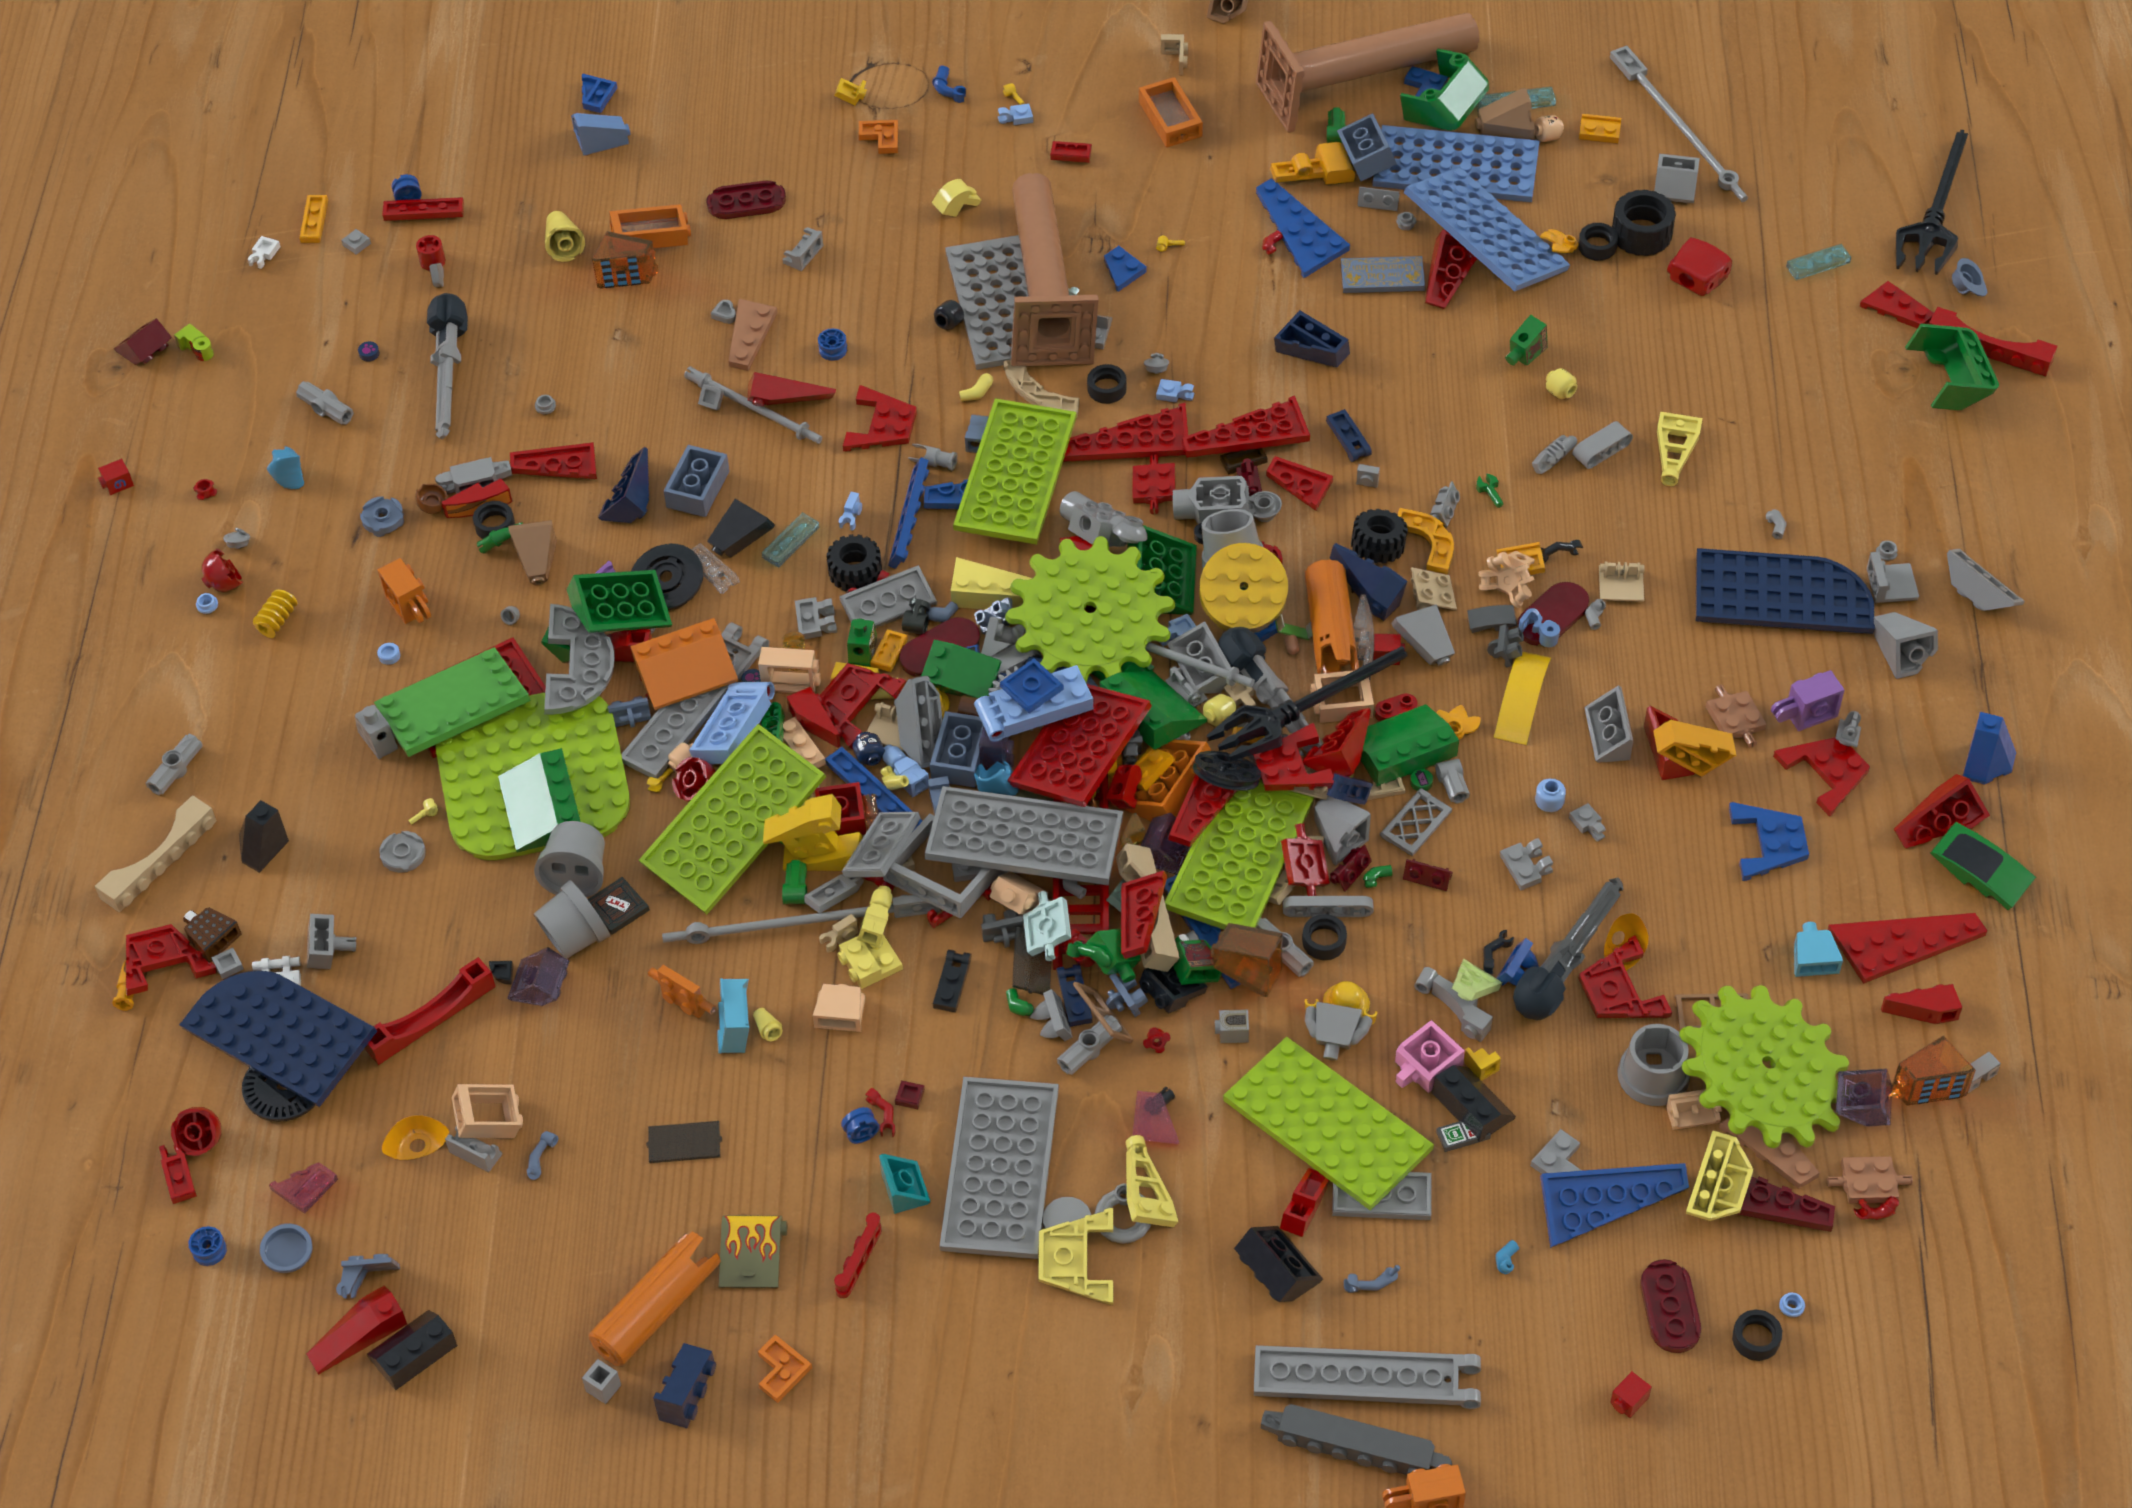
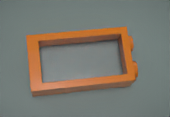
M1175 77L1139 88V103L1166 148L1202 137L1203 122Z
M681 204L609 211L610 230L616 252L688 245L691 228L690 224H688L687 213L683 212Z

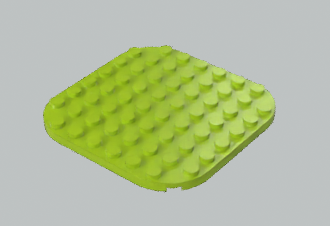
M545 693L529 695L531 701L436 744V754L449 828L453 840L462 851L465 850L478 859L500 860L541 852L545 849L546 846L516 852L498 776L539 753L560 748L563 750L580 821L596 828L603 838L617 829L618 824L628 814L630 795L613 713H609V705L604 699L598 696L595 700L579 709L561 714H544Z

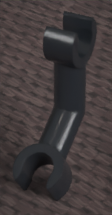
M1573 540L1570 543L1555 542L1546 548H1541L1543 561L1545 563L1549 556L1557 551H1570L1571 555H1579L1576 548H1583L1580 540Z
M1507 930L1501 931L1499 938L1484 946L1483 971L1488 974H1493V952L1501 947H1511L1514 943V937L1508 940L1504 939L1507 937Z

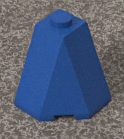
M1980 712L1963 776L1969 778L1970 781L1987 784L1993 781L1995 777L2012 773L2016 750L2003 717Z

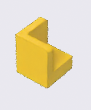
M1469 1047L1465 1049L1464 1063L1481 1081L1499 1071L1501 1058L1496 1051L1488 1055L1483 1048L1474 1053Z

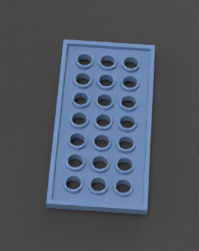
M1382 125L1381 130L1393 156L1401 158L1395 159L1396 165L1374 175V187L1405 190L1406 186L1433 177L1431 174L1439 175L1460 167L1471 178H1477V182L1488 193L1492 194L1495 199L1532 202L1539 140ZM1401 142V143H1403V144H1402V145H1397V144H1395V143ZM1421 144V145H1423V146H1422V147H1417V146H1415V145ZM1436 146H1441V147H1443V148L1437 149V148H1435V147H1436ZM1475 150H1480V151H1482V152H1481V153H1477V152H1474V151H1475ZM1514 154H1520V155H1522V156L1517 157V156H1514ZM1414 158H1419V159H1421V160L1415 161V160H1413V159H1414ZM1434 160H1439V161H1441V162L1435 163V162H1433V161H1434ZM1453 162H1459L1461 164L1455 165L1453 164ZM1473 164H1479L1480 166H1479V167H1475V166H1472V165H1473ZM1493 166H1498V167H1500V168H1499V169H1495V168H1492V167H1493ZM1512 168H1518V169H1520V170L1515 171V170H1512ZM1392 170H1397V171H1399V172H1398V173H1393V172H1391V171H1392ZM1412 172H1417V173H1419V174L1413 175V174H1411V173H1412ZM1491 180H1496V181H1498V182H1497V183H1493V182H1490V181H1491ZM1511 182H1516V183H1518V184H1517V185H1512V184H1510V183H1511Z
M1460 167L1406 186L1404 193L1513 291L1520 290L1568 270L1570 264L1561 255L1552 252V248L1548 243L1537 236L1533 230L1529 229L1507 207L1496 200L1492 194L1488 193Z

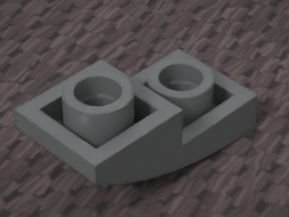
M1496 605L1467 610L1472 633L1493 627L1495 631H1499L1500 626L1505 624L1508 628L1517 626L1513 605Z

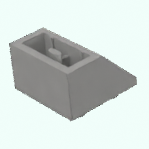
M1659 154L1654 191L1665 195L1671 201L1694 203L1700 158Z

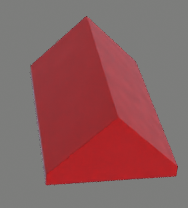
M1652 706L1647 707L1644 730L1661 780L1696 774L1657 752L1653 730L1669 720L1678 721V719Z

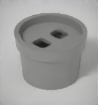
M1222 510L1209 515L1202 522L1203 569L1208 560L1217 551L1226 546L1237 543H1251L1264 547L1259 540L1253 515L1246 510Z
M567 821L555 826L534 868L535 877L539 884L549 892L557 895L560 892V888L571 880L585 897L597 893L602 886L604 875L602 862L605 840L602 834L593 826L578 821Z
M571 880L560 888V892L533 914L546 936L565 959H568L596 941L599 943L610 937L608 929L595 909Z
M1650 1024L1636 1031L1618 1066V1080L1626 1094L1645 1105L1663 1106L1667 1105L1669 1095L1686 1092L1690 1076L1683 1072L1681 1065L1688 1059V1044L1681 1040L1679 1031L1668 1025ZM1646 1055H1661L1662 1064H1648L1646 1062Z

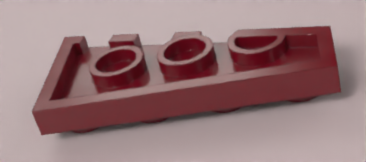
M1759 1176L1758 1179L1751 1177L1741 1211L1737 1214L1832 1232L1835 1206L1808 1195L1800 1196L1785 1186H1782V1188L1768 1183V1179Z

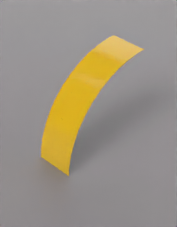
M1522 651V656L1515 658L1503 697L1494 738L1527 745L1539 693L1551 660L1550 657Z

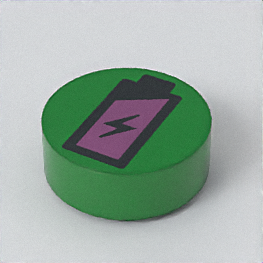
M1417 769L1411 774L1410 785L1416 791L1420 788L1428 791L1433 785V775L1426 769Z

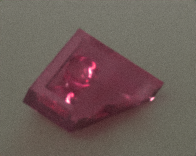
M1137 1091L1133 1136H1143L1145 1141L1179 1144V1138L1162 1093Z
M318 1162L303 1171L290 1174L291 1178L282 1182H271L269 1187L273 1192L305 1214L338 1180V1177L334 1172Z

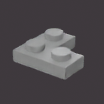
M1560 1129L1534 1157L1530 1166L1541 1174L1582 1171L1568 1161L1579 1149L1580 1142Z

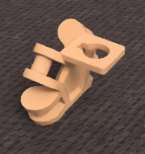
M1518 551L1510 554L1501 552L1497 557H1488L1487 564L1491 570L1479 571V577H1481L1479 589H1497L1510 596V602L1516 608H1520L1523 605V601L1532 596L1526 583L1535 580L1533 576H1530L1527 569L1530 568L1529 565L1534 563V559ZM1496 576V583H1490V577Z

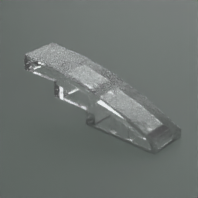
M1361 594L1353 628L1355 642H1359L1357 657L1358 660L1363 661L1364 666L1373 661L1374 627L1366 595Z

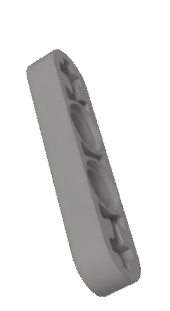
M1289 896L1283 900V913L1288 917H1314L1321 914L1335 917H1367L1374 912L1373 899L1368 896Z

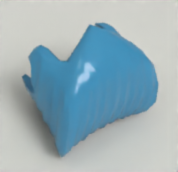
M284 446V450L274 449L272 451L273 460L267 467V471L273 479L284 488L299 489L304 486L305 482L302 476L300 455H297L293 449Z
M997 761L988 770H985L982 764L978 765L977 772L974 773L978 791L1010 796L1016 795L1018 788L1012 787L1008 782L1009 777L1013 773L1010 765L1006 761H1003L1005 765Z

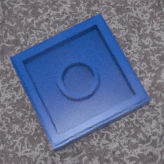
M1035 658L1000 682V687L1029 714L1064 690V685Z

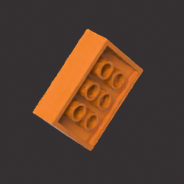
M714 618L630 646L635 665L654 710L738 682V677Z
M1174 739L1157 748L1172 754L1175 761L1147 791L1136 789L1134 799L1137 800L1135 809L1123 810L1156 824L1173 825L1196 775L1193 771L1195 756L1200 752L1212 751L1207 742Z

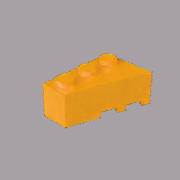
M1669 720L1653 730L1659 754L1701 777L1737 756L1732 733Z

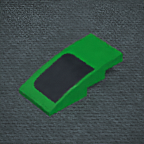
M1955 822L1930 852L1934 858L1964 885L1967 882L1971 883L1985 897L1993 896L2007 910L2016 904L2036 878V876L2001 848L1958 822Z

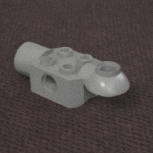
M1242 476L1198 478L1191 489L1173 490L1174 520L1195 519L1198 524L1202 523L1209 515L1228 509L1246 510L1253 515V518H1257L1261 522H1269L1279 513L1282 506L1281 498L1273 492L1262 491L1249 496L1247 483Z
M1073 491L1068 493L1060 504L1061 516L1070 522L1068 530L1091 544L1099 536H1103L1108 540L1109 547H1125L1127 543H1138L1139 541L1147 540L1143 520L1134 516H1125L1124 512L1114 510L1112 505L1108 503H1096L1083 494Z

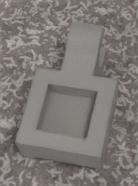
M1589 803L1569 813V819L1581 833L1589 831L1597 842L1605 838L1602 832L1606 831V828L1601 823L1602 818Z

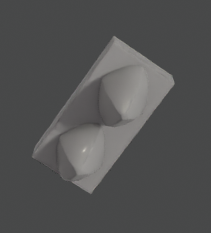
M1052 989L1044 992L1045 1000L1030 1015V1018L1036 1020L1051 1018L1042 1028L1040 1036L1046 1038L1060 1036L1064 1041L1073 1038L1061 998Z

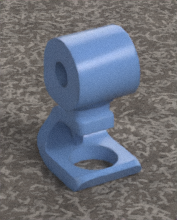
M1534 608L1528 609L1519 621L1518 627L1523 632L1529 624L1534 623L1532 632L1539 633L1540 644L1544 647L1555 646L1558 643L1560 634L1559 625L1551 620H1546L1542 623V616L1539 611Z

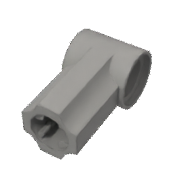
M1454 759L1437 763L1435 765L1437 778L1440 783L1444 784L1450 801L1456 804L1464 802V800L1469 798L1470 793L1463 778V768L1460 760Z

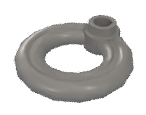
M1120 1184L1115 1190L1104 1195L1096 1206L1095 1214L1112 1208L1117 1204L1128 1205L1127 1198L1122 1199L1120 1197L1122 1194H1127V1184ZM1136 1222L1134 1226L1128 1229H1119L1113 1226V1232L1100 1233L1112 1242L1121 1244L1131 1243L1142 1238L1150 1229L1151 1224Z

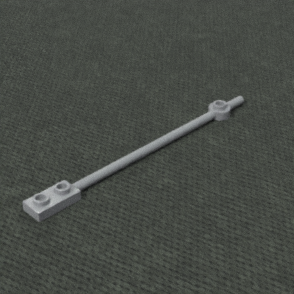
M1624 46L1611 51L1610 58L1629 81L1637 79L1716 171L1719 175L1718 185L1722 189L1732 190L1741 202H1745L1748 196L1738 186V174L1731 170H1725L1645 77L1648 69L1628 46Z
M901 895L893 898V903L888 913H894L895 918L927 914L931 909L938 913L941 912V909L914 895ZM868 907L708 927L701 922H694L686 928V931L663 933L662 937L663 943L687 940L692 944H701L706 942L711 936L841 920L850 914L855 918L864 917Z

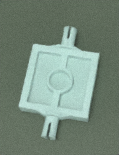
M1041 891V893H1038L1039 905L1032 911L1023 914L1027 952L1031 956L1045 951V959L1052 961V959H1055L1054 947L1071 939L1067 900L1063 897L1048 901V893Z

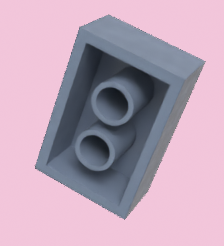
M1373 113L1337 130L1360 181L1397 164Z
M687 445L664 489L666 507L706 517L730 471L727 454Z
M945 711L930 762L931 779L948 776L950 784L969 787L976 786L974 773L977 772V766L982 764L989 739L979 716Z

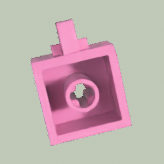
M1431 1020L1397 1048L1395 1062L1401 1067V1071L1396 1075L1395 1081L1401 1088L1412 1081L1417 1082L1429 1093L1432 1091L1435 1076L1452 1065L1463 1066L1465 1050Z

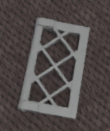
M1420 788L1386 828L1382 830L1380 836L1413 856L1452 812V808ZM1419 799L1427 803V805L1414 806ZM1431 809H1438L1441 813L1436 818H1433ZM1428 810L1430 818L1417 819L1415 811ZM1409 811H1412L1414 820L1401 821ZM1431 823L1424 832L1420 833L1418 824ZM1415 825L1417 833L1404 834L1402 826ZM1395 826H1399L1401 835L1391 833ZM1418 838L1412 846L1405 842V839Z

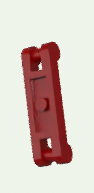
M872 1212L866 1216L867 1226L862 1236L856 1238L854 1252L846 1258L843 1265V1273L836 1275L834 1279L836 1294L840 1298H847L851 1294L881 1235V1220L877 1213Z

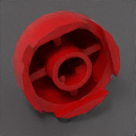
M215 549L205 557L202 563L204 577L201 579L209 589L213 587L220 592L231 591L243 584V581H241L242 577L231 560L223 559L224 553L220 549Z
M688 757L682 760L675 770L678 773L672 781L673 790L678 798L690 802L716 771L712 764L701 758Z
M191 1107L181 1111L171 1125V1137L174 1145L177 1148L181 1147L186 1152L185 1154L199 1156L210 1151L219 1142L222 1135L219 1118L212 1110L205 1107Z

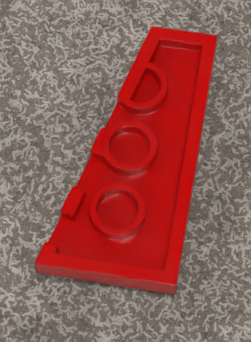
M594 442L510 452L512 474L597 479Z
M1195 775L1169 833L1168 840L1191 847L1237 790L1212 785Z
M1164 870L1121 884V954L1125 959L1147 953L1167 880V874Z

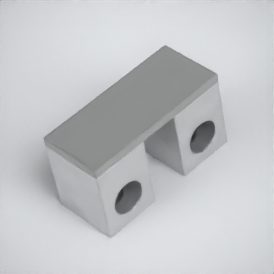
M1990 1052L1984 1054L1960 1070L1959 1074L1967 1073L1962 1088L1969 1093L1979 1087L1981 1078L1988 1081L1997 1075L2001 1063Z

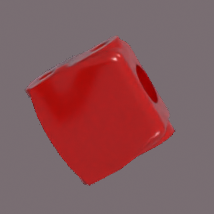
M1690 237L1682 245L1677 255L1670 261L1667 273L1670 274L1672 281L1700 296H1704L1720 286L1728 278L1733 260L1717 247Z

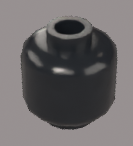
M947 300L935 309L934 319L940 328L951 330L963 321L964 311L956 301Z

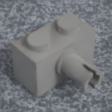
M310 914L307 940V968L331 969L334 950L356 951V937L335 936L334 915Z

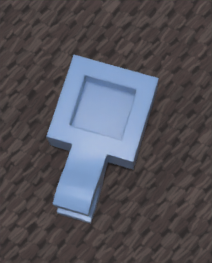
M1029 104L1010 106V110L1005 107L998 109L1000 124L1013 121L1014 125L1033 123V114Z
M1161 379L1156 399L1176 403L1178 398L1192 401L1194 385L1184 384L1182 386L1179 381Z
M850 492L844 506V513L839 518L840 528H843L845 523H850V530L853 531L855 529V518L862 511L859 493Z
M1188 614L1169 621L1168 629L1170 630L1171 637L1168 641L1159 643L1162 646H1166L1174 638L1196 627L1195 623Z

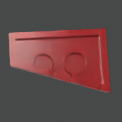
M1889 281L1861 300L1859 306L1867 309V307L1875 309L1877 314L1883 316L1885 314L1896 317L1898 322L1914 328H1918L1920 324H1929L1934 312Z
M1274 456L1266 470L1268 478L1315 511H1317L1333 483L1332 475Z

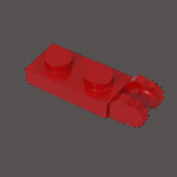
M165 1145L159 1146L162 1157L160 1161L172 1203L176 1204L197 1197L187 1158L181 1147L177 1148L173 1145L177 1155L168 1157V1150Z

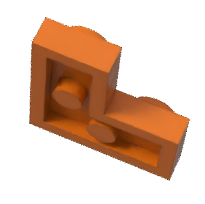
M898 120L859 121V141L878 140V154L898 153Z
M774 1335L758 1351L759 1357L774 1368L759 1383V1388L777 1403L812 1369V1363L777 1335Z

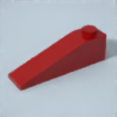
M1442 229L1435 241L1425 298L1426 304L1445 309L1477 260L1469 250L1444 229Z
M754 372L748 384L747 401L752 402L755 406L762 407L765 405L831 399L835 395L836 389Z
M1370 708L1349 713L1335 726L1337 731L1322 738L1324 743L1319 748L1314 746L1309 750L1303 759V764L1316 771L1331 768L1333 776L1334 773L1347 777L1353 775L1354 770L1360 763L1371 714Z
M1955 774L1923 800L1894 828V831L1903 847L1909 848L1944 836L1955 822L1971 829L1989 817L1990 814L1970 779Z
M384 1285L362 1297L306 1355L319 1375L406 1326L407 1321L404 1313L391 1291Z

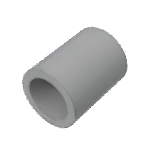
M1424 967L1414 984L1416 990L1423 994H1428L1433 986V980L1438 976V973L1430 967Z

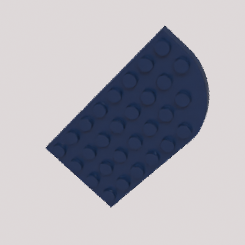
M1697 548L1696 622L1874 633V601L1870 590L1857 574L1838 562L1818 556Z
M269 971L244 972L219 982L200 997L179 1024L185 1031L318 1107L323 1104L377 1032L374 1026L284 976Z

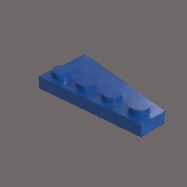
M968 479L959 484L949 482L926 486L924 509H959Z

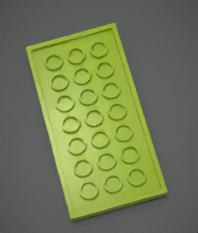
M995 398L953 524L954 531L1037 545L1074 428L1077 412Z
M757 724L642 855L639 862L707 915L768 845L763 843L765 819L776 814L782 816L788 813L789 808L793 806L801 807L826 778V775L761 725Z
M1259 779V785L1255 789L1237 791L1192 844L1165 900L1166 909L1251 939L1285 865L1281 841L1286 838H1297L1295 825L1304 823L1313 804L1314 797L1289 790L1265 791L1261 779Z
M1287 1036L1223 1095L1224 1102L1370 1211L1434 1148L1432 1142Z

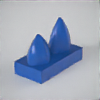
M1527 938L1516 945L1496 979L1503 982L1502 986L1507 982L1515 986L1525 973L1520 965L1525 968L1539 967L1536 956L1530 950L1533 943Z

